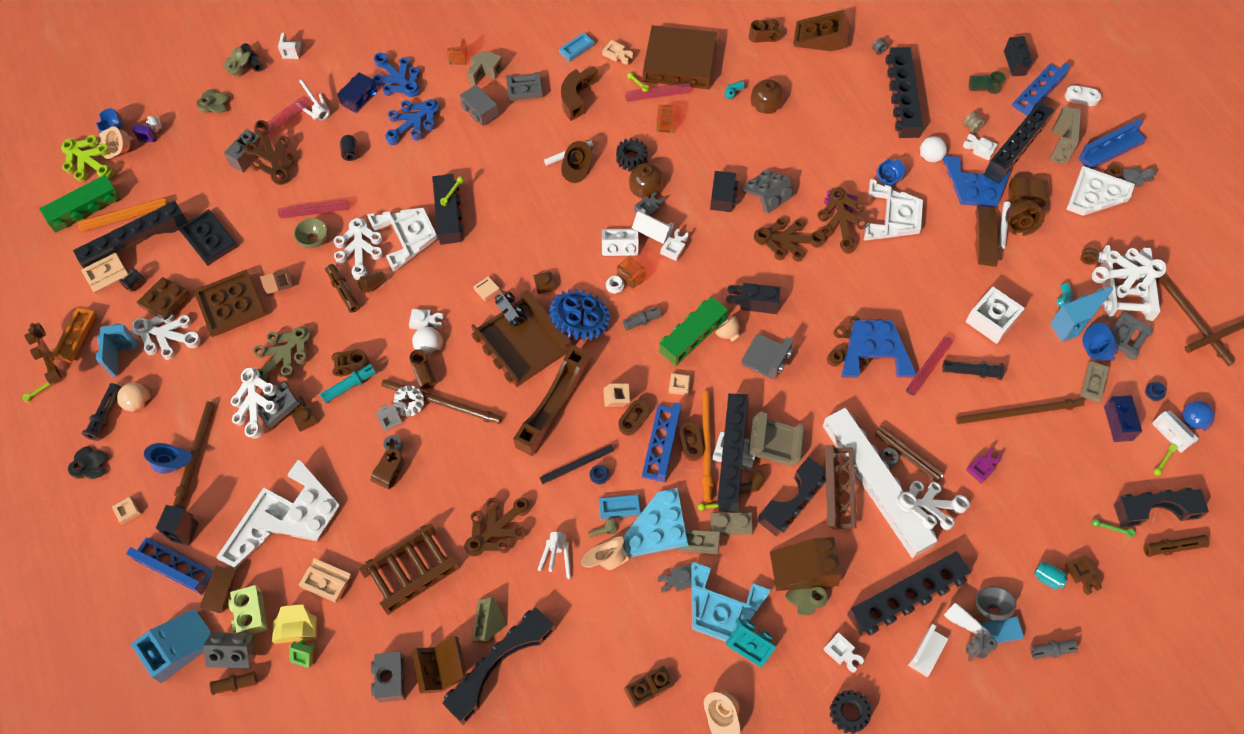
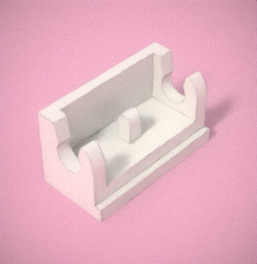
M643 208L638 210L632 228L664 244L671 237L674 224H665L645 214L646 210Z

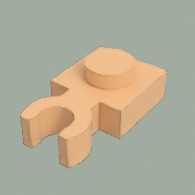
M613 40L602 50L603 56L615 62L620 59L623 64L628 65V58L633 59V52L625 51V46Z

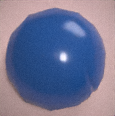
M109 108L100 112V122H96L100 133L114 126L120 130L122 129L123 119L115 109Z
M899 159L885 160L878 166L876 171L878 180L884 185H896L905 174V165Z
M1195 400L1184 406L1182 417L1184 422L1189 424L1192 429H1203V431H1206L1214 423L1215 411L1210 404Z

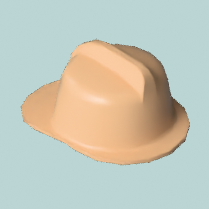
M115 126L102 131L97 138L99 141L98 145L106 144L110 148V152L108 155L101 156L109 159L127 152L133 137Z
M621 536L615 537L608 542L593 547L582 557L581 564L584 567L600 565L607 570H613L629 559L623 547L624 538Z
M728 691L709 693L705 697L704 708L712 734H740L738 719L740 707L737 699L729 694Z

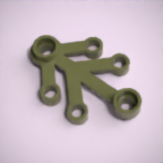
M297 327L291 333L277 334L276 332H270L267 334V340L270 344L275 345L278 342L289 341L286 345L264 348L262 345L254 347L253 352L257 358L275 355L262 369H257L260 374H263L260 379L268 383L270 381L269 373L282 360L284 366L281 368L282 375L285 378L292 377L294 375V370L292 369V349L296 345L295 361L298 364H304L307 361L305 344L309 341L310 332L306 327Z

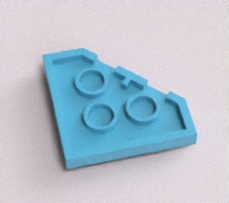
M677 488L657 492L626 532L624 542L629 558L688 546Z

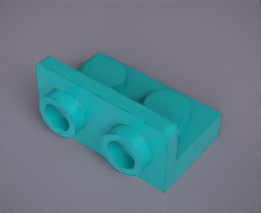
M737 618V627L725 643L727 647L762 668L776 649V645L772 640L773 636L765 630L761 632L756 629L755 624L748 619L743 621Z

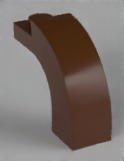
M595 66L581 73L575 69L562 83V108L570 121L585 114L584 102L578 94L583 89L598 82V70Z

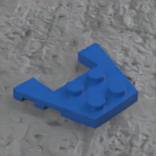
M944 156L943 164L948 169V176L953 181V188L961 205L997 207L1010 171L998 184L983 174L961 172L960 157Z
M855 320L849 338V346L845 355L841 378H858L860 376L859 358H894L897 377H914L916 375L892 320Z

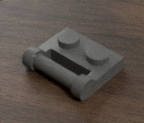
M534 72L531 75L506 76L509 101L543 97L539 72Z
M1123 312L1111 332L1118 342V350L1125 353L1127 358L1135 360L1139 355V349L1147 337L1151 336L1153 329ZM1137 329L1140 331V335L1131 347L1127 343Z

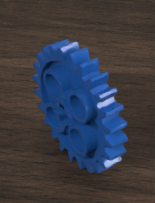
M568 289L567 293L562 291L561 295H556L549 311L551 312L550 317L553 318L552 323H557L556 329L562 328V334L567 332L568 337L574 335L575 340L581 337L585 341L586 337L590 340L593 339V336L599 338V335H603L605 330H607L611 319L609 317L610 312L607 311L608 306H603L604 301H598L599 296L592 297V292L586 294L585 290L579 293L578 289H575V292Z

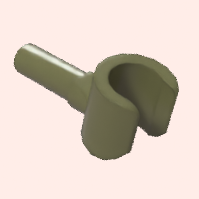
M606 520L605 527L588 532L589 537L603 533L615 534L617 524L615 520Z

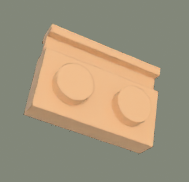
M116 253L81 270L95 294L119 283L120 279H124L128 275Z
M314 558L312 565L307 569L299 586L338 603L352 575Z

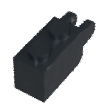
M743 283V286L729 285L727 292L737 295H728L726 302L740 305V308L745 311L777 314L781 287Z

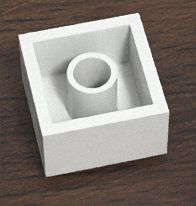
M992 287L972 309L966 323L997 344L1019 319L1025 308L995 287Z

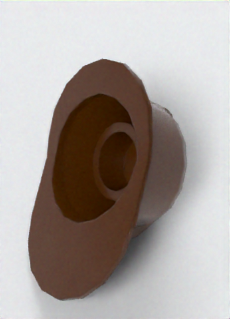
M584 141L571 143L564 154L561 172L565 180L571 183L582 181L588 172L592 159V150Z

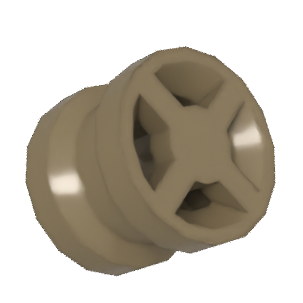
M972 112L966 117L963 125L969 127L970 132L975 134L985 125L986 121L983 118H979L977 112Z

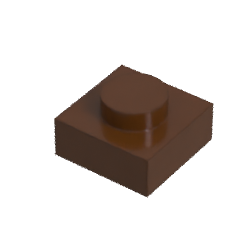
M551 271L533 275L538 294L556 290Z

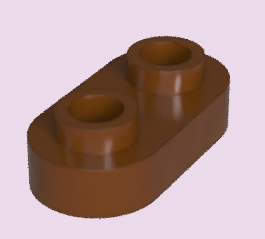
M633 401L618 421V428L622 434L627 436L633 435L647 418L649 406L645 401ZM641 410L642 413L638 414L636 413V411ZM626 425H631V426H632V427L629 428V429H628V428H625Z
M685 422L679 429L683 454L686 459L697 461L703 455L700 432L696 424ZM690 432L692 435L687 436L685 433ZM695 450L697 453L691 454L690 451Z

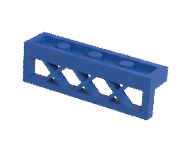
M1064 63L1058 69L1049 64L1012 103V107L1028 116L1039 102L1042 103L1062 82L1071 66ZM1049 71L1054 73L1052 77L1048 76ZM1038 82H1046L1043 86L1039 87ZM1037 91L1034 96H1030L1029 92ZM1027 101L1028 103L1026 107H1024L1023 105L1019 104V102Z
M1138 119L1085 145L1078 159L1085 167L1094 169L1144 144L1146 139L1138 131L1143 121Z
M674 402L672 408L658 405L642 478L665 483L680 417L681 403ZM660 413H671L670 419L663 422L660 418ZM664 428L667 432L666 437L659 440L656 432ZM660 446L663 450L662 455L655 458L652 449ZM656 464L659 468L658 475L647 473L648 467Z
M147 537L137 550L130 547L126 553L134 561L200 595L206 589L213 572ZM149 544L155 548V554L150 556L144 554ZM170 554L172 563H162L160 557ZM187 563L189 571L181 573L178 571L177 565ZM203 571L207 573V576L200 583L195 580L194 574Z

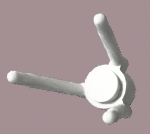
M300 80L314 105L312 106V112L299 103H296V106L312 116L314 120H325L329 116L330 110L322 94H319L321 103H319L304 81Z
M561 532L550 533V539L546 541V547L538 571L542 570L550 550L552 553L549 572H552L556 553L562 552L563 549L567 579L571 578L568 552L569 542H566V534Z

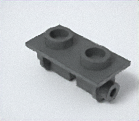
M984 630L978 632L967 642L966 654H969V662L975 657L983 659L997 648V642L994 638L983 636Z

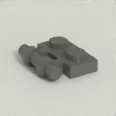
M286 381L275 385L277 387L275 395L262 396L268 401L278 404V411L276 413H268L264 407L258 404V414L266 427L270 429L300 404L293 391L288 388L289 385Z

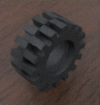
M630 138V141L624 139V143L621 141L617 145L616 161L619 167L622 166L623 170L628 168V171L631 172V169H634L637 165L646 163L648 152L646 144L643 145V141L639 142L637 138L635 141H633V138ZM635 152L638 156L627 157L625 154Z
M846 690L841 694L839 693L832 701L829 709L831 710L829 714L833 719V725L836 724L838 726L837 729L844 730V733L851 732V734L863 730L870 722V716L872 715V710H870L871 704L866 701L867 697H862L860 692L854 693V690L849 692ZM850 703L858 708L859 716L856 720H848L844 717L842 709L845 704Z

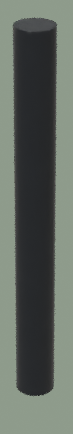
M611 444L545 474L539 477L542 485L613 452V446Z

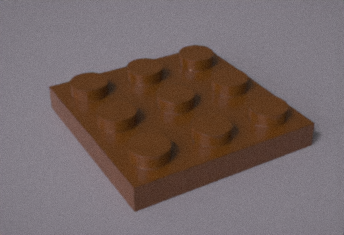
M247 269L193 290L212 337L266 316Z

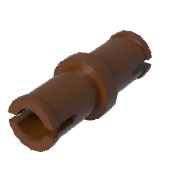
M255 671L238 676L233 674L229 678L210 681V692L212 695L227 691L237 692L240 688L255 686L258 684L257 674Z

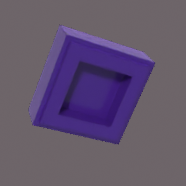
M133 126L132 131L138 141H156L157 137L150 126Z

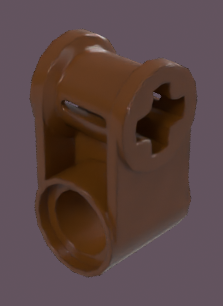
M775 19L753 21L750 26L749 40L754 43L778 41L781 38V32L778 29L779 22Z
M361 349L332 354V360L334 361L332 373L335 376H347L353 371L357 372L370 364L366 353Z
M392 448L385 451L379 464L372 472L371 482L389 490L393 487L404 466V460L397 449Z

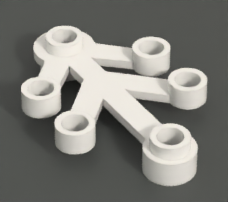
M362 218L353 219L349 223V230L343 236L334 238L335 246L343 248L346 242L354 236V240L343 251H337L334 254V258L337 263H344L346 258L355 250V266L352 268V275L355 280L360 279V276L368 275L365 266H363L362 249L371 254L373 259L377 260L383 256L379 247H373L362 239L363 234L370 238L373 244H379L382 241L381 234L369 230L366 221Z
M1134 248L1129 249L1125 253V258L1120 256L1117 251H1111L1106 257L1109 263H1118L1125 269L1108 271L1105 267H1097L1092 272V279L1096 283H1103L1110 278L1128 276L1123 285L1116 289V295L1124 298L1129 293V288L1137 277L1147 274L1142 283H1138L1134 288L1137 295H1144L1148 291V286L1152 280L1165 274L1166 265L1159 259H1147ZM1136 260L1143 266L1138 267L1130 261ZM1120 289H1123L1125 294L1121 293Z
M173 314L166 320L158 316L150 320L138 318L132 323V331L135 335L141 336L145 345L144 350L148 355H154L158 351L157 346L151 341L149 334L156 335L162 349L161 355L166 360H170L175 356V352L169 347L166 338L183 342L188 348H197L201 343V339L196 332H188L184 335L172 331L178 327L188 328L191 325L190 318L182 315L174 321L175 317ZM162 322L167 323L166 325L161 326L159 328L154 327L155 325Z
M247 368L241 374L243 384L231 399V404L239 408L237 413L233 415L232 422L239 426L243 425L246 421L245 414L249 409L250 422L245 427V434L256 439L261 437L264 432L262 425L259 424L258 404L264 407L268 413L274 414L278 411V404L268 401L259 395L256 391V385L262 388L263 392L269 396L276 394L277 387L260 379V372L257 369ZM248 390V396L244 399L243 396Z
M914 481L910 485L909 492L901 493L896 498L900 509L916 514L922 519V524L927 529H932L937 524L936 518L940 520V525L945 530H950L954 526V519L945 515L939 509H952L953 512L960 514L964 513L970 506L968 499L962 495H957L952 501L932 500L941 491V486L937 482L930 483L927 487V493L922 499H916V495H919L924 490V485L919 481ZM921 508L926 509V510H927L928 512H930L932 515H928V514H927L926 512H924Z

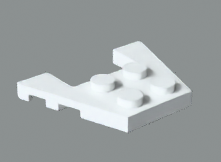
M871 179L868 196L887 199L885 224L868 223L864 233V240L919 234L921 230L923 200L905 192H896L890 186H882L877 184L876 180Z
M424 208L400 210L401 213L390 214V212H383V215H374V213L367 215L374 231L392 224L403 249L386 255L393 272L438 239Z
M297 460L288 473V477L304 485V489L282 520L263 510L252 527L257 530H266L272 533L291 535L292 537L318 541L340 508V505L300 460Z

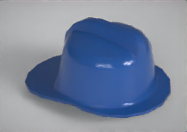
M1096 323L1090 326L1083 335L1082 343L1091 359L1101 361L1115 360L1114 355L1117 353L1119 346L1106 324Z
M167 443L151 444L144 450V458L149 462L152 470L161 474L175 472L178 468L186 466L192 460V455L189 451Z

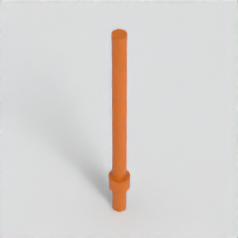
M704 391L702 392V487L704 488V502L710 503L712 502V487H714V478L711 477L710 392Z

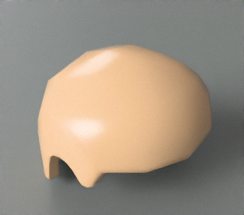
M128 383L122 386L117 395L119 406L125 411L130 412L144 408L145 402L151 398L149 389L139 383Z

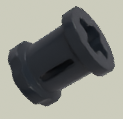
M134 268L130 270L131 272L124 279L119 280V283L129 292H132L133 288L140 281L145 280Z

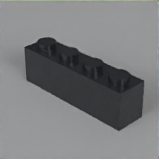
M453 174L432 176L437 234L440 245L462 242L461 235H464V228L459 220H463L461 209H458V205H461L460 195H457L456 192L460 191L459 186L448 199L446 206L441 205L440 202L442 198L447 196L457 180L454 179Z

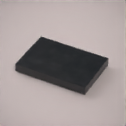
M209 209L178 227L181 234L207 266L238 247L235 240Z

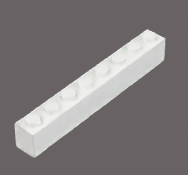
M844 408L826 417L823 424L824 429L837 448H854L855 475L912 559L931 549L937 542L935 532L932 529L925 528L922 524V519L916 514L906 512L897 505V496L904 493L901 489V484L890 473L888 464L881 460L876 447L867 440L865 431L858 427L854 415ZM841 453L845 460L848 461L849 453Z

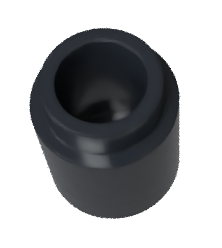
M352 135L343 136L340 140L341 157L346 161H353L359 156L357 140Z

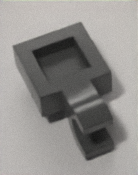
M1140 168L1122 169L1121 179L1135 184L1134 187L1143 186L1144 182H1152L1154 180L1153 176H1156L1157 173L1154 168L1147 169L1144 172H1141Z

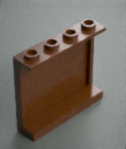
M652 25L643 67V82L709 90L717 33Z
M527 289L521 293L522 299L517 302L525 310L524 314L528 318L527 321L521 319L518 326L510 325L504 316L509 311L506 310L478 328L474 324L471 325L473 339L483 345L482 349L487 356L491 355L497 369H502L506 380L509 383L513 382L516 387L566 355L572 346L570 339L564 333H561L562 330L560 328H555L556 323H552V318Z

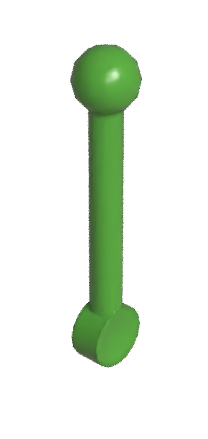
M1098 519L1092 520L1094 527L1101 526L1126 534L1129 538L1136 534L1133 529L1125 530L1102 523Z

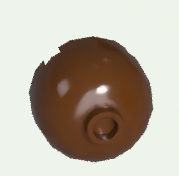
M772 79L759 81L754 86L750 97L751 105H754L758 112L764 114H772L777 109H781L785 99L784 89L780 83Z
M641 163L631 171L629 187L635 196L639 198L649 197L650 199L652 193L656 192L658 196L662 192L664 185L663 174L656 165Z
M1028 199L1019 200L1011 204L1005 216L1009 231L1014 235L1016 233H1023L1022 236L1037 231L1041 227L1040 223L1045 219L1040 206Z

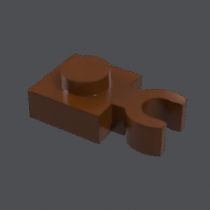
M298 396L300 404L293 409L295 412L291 413L298 430L301 432L318 424L310 406H305L303 397Z
M1086 555L1065 564L1075 583H1083V591L1086 595L1092 593L1090 585L1094 586L1096 591L1102 588L1101 583L1092 577L1097 573Z

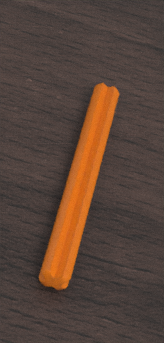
M163 197L81 220L78 222V227L81 231H86L150 213L168 204V201Z

